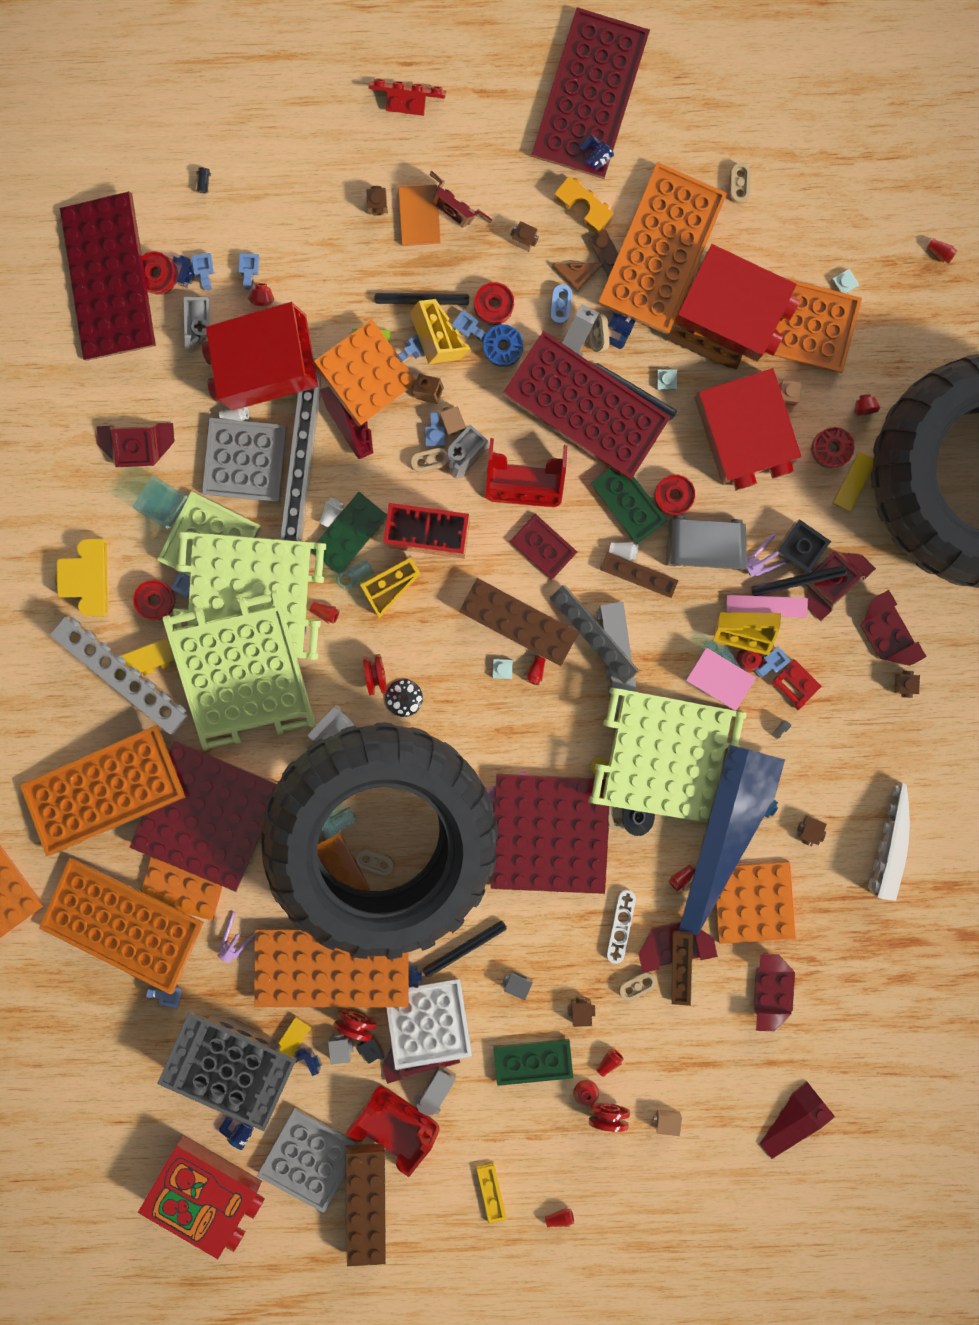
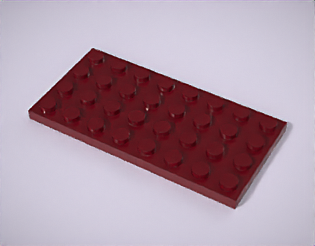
M576 7L531 157L605 179L650 29ZM606 154H608V157L610 158L608 162H606L608 160L607 157L604 156ZM600 159H605L606 164L603 165Z
M128 191L61 207V221L83 360L89 361L155 347L156 342L132 193Z
M544 330L502 393L510 401L629 481L632 480L671 418Z

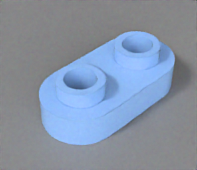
M558 285L553 291L550 317L556 324H563L569 319L572 291L567 285ZM564 293L566 297L561 299L559 294ZM562 312L563 317L558 318L556 313Z

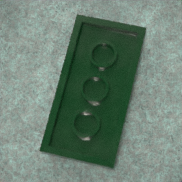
M609 468L590 483L636 544L667 522V519L634 476L629 481Z
M358 492L316 542L326 544L323 561L341 575L385 522L387 514L361 492ZM311 549V551L316 555V549Z
M570 1039L493 1046L497 1086L573 1079Z

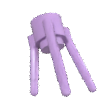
M772 534L747 558L746 570L751 577L754 575L758 577L762 573L787 565V561L762 569L764 563L779 554L777 551L761 561L759 558L754 559L771 542L775 534Z
M235 912L231 914L222 942L218 947L220 951L217 956L227 963H230L233 958L236 959L239 953L255 938L254 932L237 949L235 943L240 936L237 933L231 943H226Z

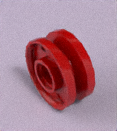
M157 251L147 252L142 255L147 291L156 295L166 294L171 291L178 280V269L174 261ZM156 269H160V274L157 277H153V272Z
M489 282L481 286L474 298V311L483 323L500 325L506 322L512 315L514 296L506 285L499 282ZM491 300H497L499 302V306L496 308H492L489 305V302Z
M830 427L818 433L813 439L811 446L812 456L816 463L829 469L843 466L849 462L855 449L854 439L850 433L839 427ZM830 443L836 445L837 450L835 453L829 450Z
M669 475L657 484L654 491V500L657 507L663 513L680 515L692 507L695 500V488L687 477ZM672 490L679 492L680 497L678 500L670 498Z
M158 580L143 582L137 587L133 596V605L137 613L149 620H162L164 616L172 613L176 604L175 593L171 587ZM153 595H157L159 598V602L155 606L150 603V598Z
M375 654V663L371 664L368 656H363L364 675L369 696L375 695V686H379L382 694L387 693L386 676L381 654Z
M339 1009L338 1016L342 1020L334 1021V1029L350 1038L370 1041L372 1033L367 1029H375L376 1021L354 1010Z
M609 1103L590 1105V1113L596 1115L589 1118L588 1123L591 1127L609 1132L628 1130L629 1123L623 1120L630 1117V1110L626 1107Z

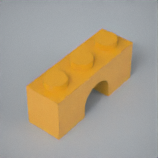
M569 176L554 193V199L568 211L576 203L585 204L589 213L584 218L583 223L595 234L600 233L612 219L613 209L607 203H601L593 191H587L582 187L583 183L575 177L573 179Z

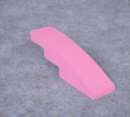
M727 595L726 612L781 613V617L807 618L808 598Z

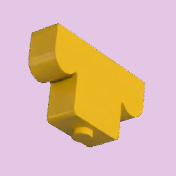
M84 539L77 546V551L81 558L57 560V573H55L54 580L55 584H57L58 597L82 598L78 604V609L84 616H108L107 540Z

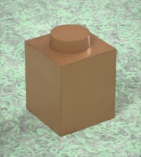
M782 381L779 387L784 403L797 405L800 402L802 383Z
M450 405L443 408L440 416L448 436L464 431L466 426L459 407Z
M657 1110V1116H653L652 1126L655 1127L657 1134L680 1136L682 1116L680 1112Z

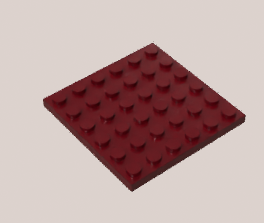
M173 741L169 756L185 798L143 815L129 848L237 892L261 835L268 798L278 783L180 742Z
M496 774L494 817L497 821L498 838L495 850L497 857L496 865L491 876V889L605 894L609 806L588 802L589 796L592 795L595 778ZM606 779L602 780L599 798L603 797Z

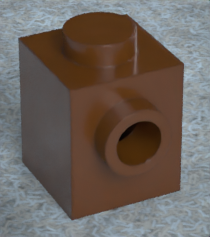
M372 186L370 189H366L369 214L380 216L388 213L386 188Z
M520 221L518 226L514 225L511 231L512 244L529 252L532 246H536L539 239L537 235L538 229Z
M419 374L417 380H414L412 384V391L416 399L438 404L444 389L441 379Z
M902 671V674H895L894 693L901 694L903 698H913V694H919L920 675H914V671Z
M805 815L803 822H800L798 825L797 837L802 839L801 843L812 847L813 844L819 845L825 839L827 824Z
M580 996L576 997V1000H571L572 1005H568V1017H572L573 1027L592 1026V1017L595 1016V1005H592L591 999Z

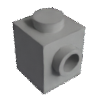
M342 1033L333 1034L328 1041L331 1065L349 1063L351 1052H354L353 1041H349V1037L344 1036Z

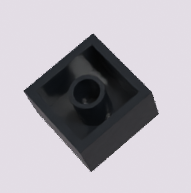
M799 519L794 522L774 552H779L778 556L804 574L810 573L831 541Z

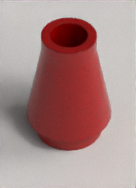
M934 238L927 247L943 263L946 262L948 264L958 251L954 248L955 246Z
M315 601L310 607L311 613L328 624H334L340 613L336 606L321 604Z
M535 656L525 673L526 682L539 685L543 681L545 658Z
M687 865L684 869L671 876V879L668 881L669 884L677 892L684 891L693 878L695 869L691 865Z
M616 1049L608 1050L596 1071L602 1077H605L608 1073L622 1065L623 1056Z
M565 1207L551 1215L545 1216L547 1228L570 1227V1225L574 1224L572 1209Z

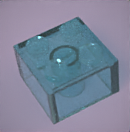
M152 475L132 508L162 527L170 529L183 509L188 496Z

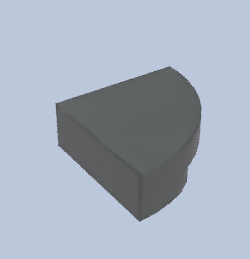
M782 720L771 735L776 739L780 738L784 731L787 732L791 724L786 720Z

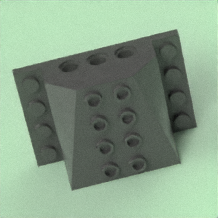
M190 1011L157 1084L265 1131L297 1058L280 1051L281 1045L268 1034L235 1019L217 1015H210L209 1018H205Z

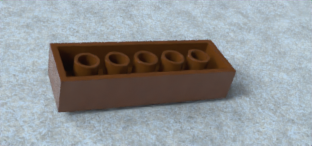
M479 578L475 580L459 610L463 615L559 666L563 664L579 634L578 631Z
M384 1144L345 1145L347 1267L386 1264Z

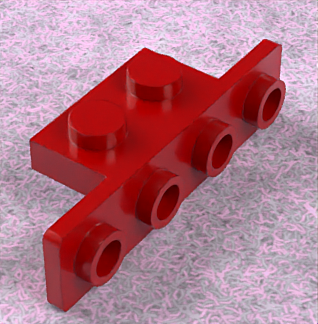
M374 79V81H370L368 89L387 91L386 111L420 116L425 114L426 97L445 99L447 93L446 90H442L443 88L439 86L424 88L422 84H412V86L404 85V82L401 81L386 83L384 79Z

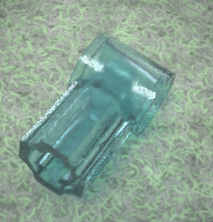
M365 559L347 571L341 572L337 576V584L341 589L349 590L375 573ZM344 576L351 578V582L347 586H343L340 583L341 578Z
M350 807L328 817L321 830L324 840L340 833V830L357 822Z

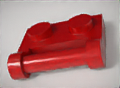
M795 659L770 683L774 688L777 687L794 704L793 707L797 711L822 687ZM784 678L803 695L800 699L782 682Z

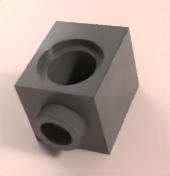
M511 970L509 975H505L502 985H504V992L526 1000L533 981L531 978Z

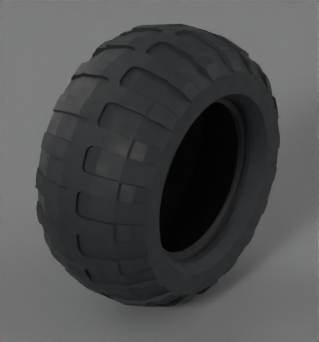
M975 354L934 369L913 383L891 407L885 417L881 432L874 443L871 486L875 490L878 516L881 522L886 524L888 531L893 536L892 541L901 552L904 551L915 561L919 568L929 574H934L955 585L979 588V529L961 520L949 508L940 492L936 475L938 451L949 428L962 415L979 413V354Z
M383 722L363 727H346L335 735L324 740L319 739L311 744L308 750L296 761L291 762L282 773L280 781L268 798L261 829L263 867L271 893L276 902L287 913L288 919L299 930L313 936L317 943L333 951L337 948L349 952L352 957L367 959L368 956H386L387 959L401 958L402 953L411 952L419 948L424 951L433 947L436 944V940L448 932L454 933L463 925L464 917L473 907L477 908L485 894L484 888L488 878L492 876L496 865L497 821L494 817L489 794L479 776L469 763L448 743L429 735L424 730L414 727L395 726L392 723ZM392 787L416 794L433 807L439 819L437 846L430 861L417 876L393 889L365 891L340 882L328 872L317 855V847L321 830L337 806L349 797L372 788Z

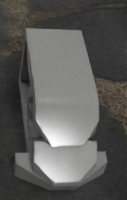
M209 297L183 298L184 348L192 350L198 342L201 343L207 337L206 326L210 325ZM198 324H201L202 332H198Z
M582 304L561 343L583 356L580 350L599 313Z
M469 425L448 448L450 475L457 479L463 477L465 472L490 446L489 441L472 425ZM456 452L462 453V455H456Z
M444 1067L436 1069L420 1097L415 1095L414 1097L419 1112L424 1115L439 1114L441 1111L439 1107L455 1082L456 1074Z

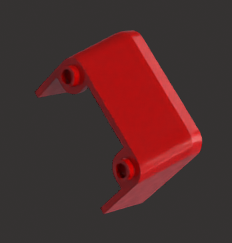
M490 438L485 493L489 501L544 507H557L562 503L568 445L563 447L562 459L552 458L548 460L545 468L507 465L508 459L505 455L493 453L494 438Z

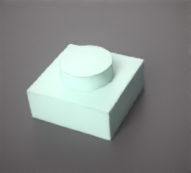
M850 269L832 279L838 292L848 293L859 286Z
M657 370V390H676L677 370Z
M494 659L493 678L512 679L513 660Z

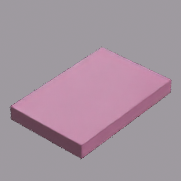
M705 648L686 681L736 711L756 677L710 649Z

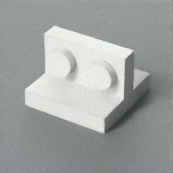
M335 705L316 727L310 731L308 737L313 741L324 740L341 732V729L354 726L355 724Z

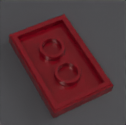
M536 513L510 541L515 548L551 580L556 577L577 553L568 542Z

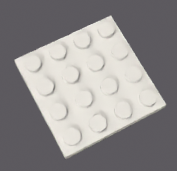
M460 979L410 987L409 1007H387L396 1070L472 1057Z

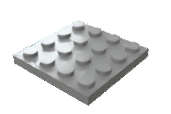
M209 418L202 494L280 502L287 426Z
M294 1108L257 1177L324 1213L345 1176V1145L361 1144L301 1110Z

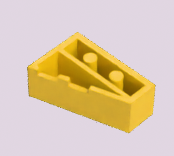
M436 299L419 301L410 311L428 364L461 360L469 352L470 347L462 342L459 337L460 333L450 325L448 316Z
M411 555L360 582L378 618L420 575V571Z
M720 612L714 628L713 641L769 655L780 630L781 613Z

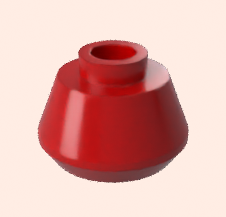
M256 283L251 288L248 300L256 306H268L273 303L274 296L271 288L267 287L266 283Z
M871 394L860 395V399L856 400L854 413L857 416L877 413L881 408L877 399L871 397Z
M741 649L737 654L736 661L739 668L750 673L757 671L761 667L763 657L761 653Z
M582 1080L575 1085L573 1096L578 1104L590 1106L598 1100L599 1089L593 1081Z

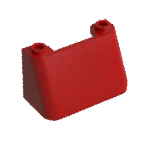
M378 1086L345 1135L357 1142L363 1141L367 1136L378 1144H384L385 1149L397 1156L395 1163L397 1169L407 1177H410L431 1151L440 1127L435 1120L419 1112L416 1107L386 1087Z

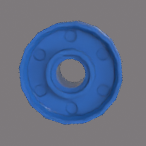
M509 325L492 327L486 333L483 340L485 356L493 365L498 367H508L515 364L523 352L521 334ZM505 341L509 347L506 350H500L498 344Z

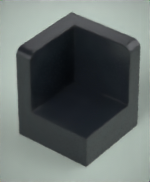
M372 1035L370 1041H361L356 1046L359 1055L363 1054L368 1064L377 1059L382 1060L385 1057V1053L375 1035Z

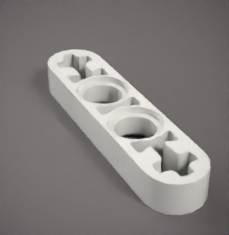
M629 889L622 890L618 895L611 928L607 957L614 964H618L624 959L636 897ZM626 893H629V896L632 898V900L627 902V907H631L630 910L619 908L620 905L624 907L625 901L622 899V896H626ZM626 912L628 920L620 922L618 920L619 913ZM616 931L624 932L625 937L623 940L617 941L614 939ZM612 943L623 945V947L618 946V953L621 955L617 956L616 959H613V956L610 955L611 952H615V945H612Z

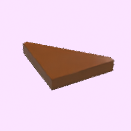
M554 263L552 267L578 291L602 267V264Z

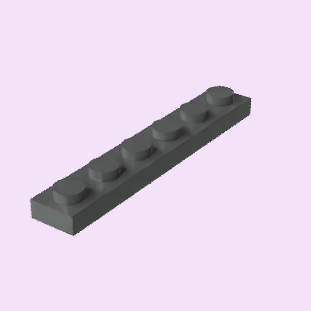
M562 585L550 597L552 602L623 684H626L639 672V669L566 585Z

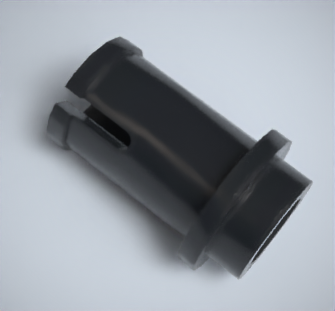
M200 167L196 171L198 175L196 192L200 191V193L207 194L209 192V176H211L210 169Z

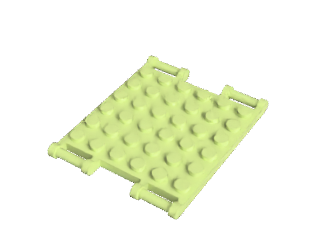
M178 531L179 551L178 564L175 571L191 572L189 608L188 610L173 609L174 616L194 612L198 608L203 609L206 622L242 614L239 599L258 597L278 590L296 657L318 659L317 639L318 627H320L321 621L306 619L308 581L324 582L322 571L324 550H326L325 543ZM187 539H193L191 565H186ZM311 549H316L314 575H309ZM271 601L249 606L248 609L250 612L275 605ZM189 620L187 626L198 624V620ZM182 622L174 624V629L182 628ZM305 626H311L309 652L303 651Z
M278 590L272 591L271 594L249 599H239L242 614L206 622L202 608L170 617L168 615L163 617L164 626L204 752L229 744H242L239 731L271 723L275 724L278 735L307 726L310 728L316 727ZM274 602L275 606L249 612V606ZM189 620H198V624L173 629L172 624ZM306 716L307 718L286 724L281 723V721ZM232 733L230 737L213 741L207 740V738Z
M610 687L609 693H611L607 718L604 720L603 726L616 728L609 766L595 764L596 775L592 795L589 796L588 802L708 823L721 774L725 749L728 748L729 744L740 747L739 740L743 719H746L747 713ZM622 695L618 720L615 722L618 697ZM734 716L736 720L731 743H728L727 738L731 718ZM607 772L603 797L599 798L603 774Z

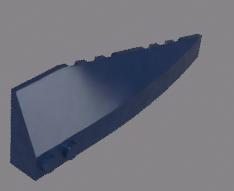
M728 745L679 931L693 932V935L698 936L776 796L785 759Z

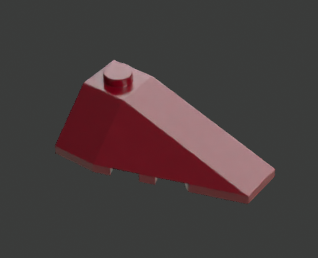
M327 386L320 389L327 411L356 457L362 459L373 454L372 434L368 428V422L366 421L358 427L331 388Z
M805 1082L791 1094L789 1101L781 1109L780 1115L774 1124L770 1126L760 1145L773 1159L820 1130L835 1116L811 1085Z

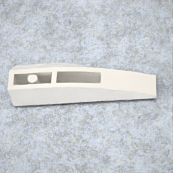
M898 782L893 788V803L888 807V822H885L883 826V841H880L878 845L879 857L878 860L874 861V876L870 878L868 884L869 892L877 898L896 901L909 845L910 819L907 785Z

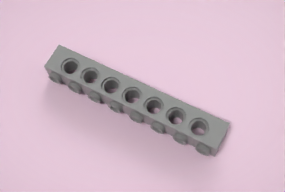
M64 617L50 636L169 734H174L188 717L185 713L186 709L178 703L176 705L170 701L171 697L164 691L160 693L155 689L156 684L151 680H144L140 676L141 672L133 666L131 668L125 664L126 660L119 654L115 656L110 652L111 647L104 642H98L95 639L96 635L88 629L85 631L81 628V623L74 617L71 619ZM74 632H77L80 636L79 641L76 643L72 640ZM90 644L95 648L92 655L87 652V647ZM105 656L110 660L108 667L102 665V659ZM119 669H122L125 672V676L122 680H120L117 677V671ZM134 681H137L140 685V689L137 692L133 691L131 687ZM150 693L155 697L153 704H149L146 700L147 695ZM163 706H167L170 709V714L167 717L161 712Z

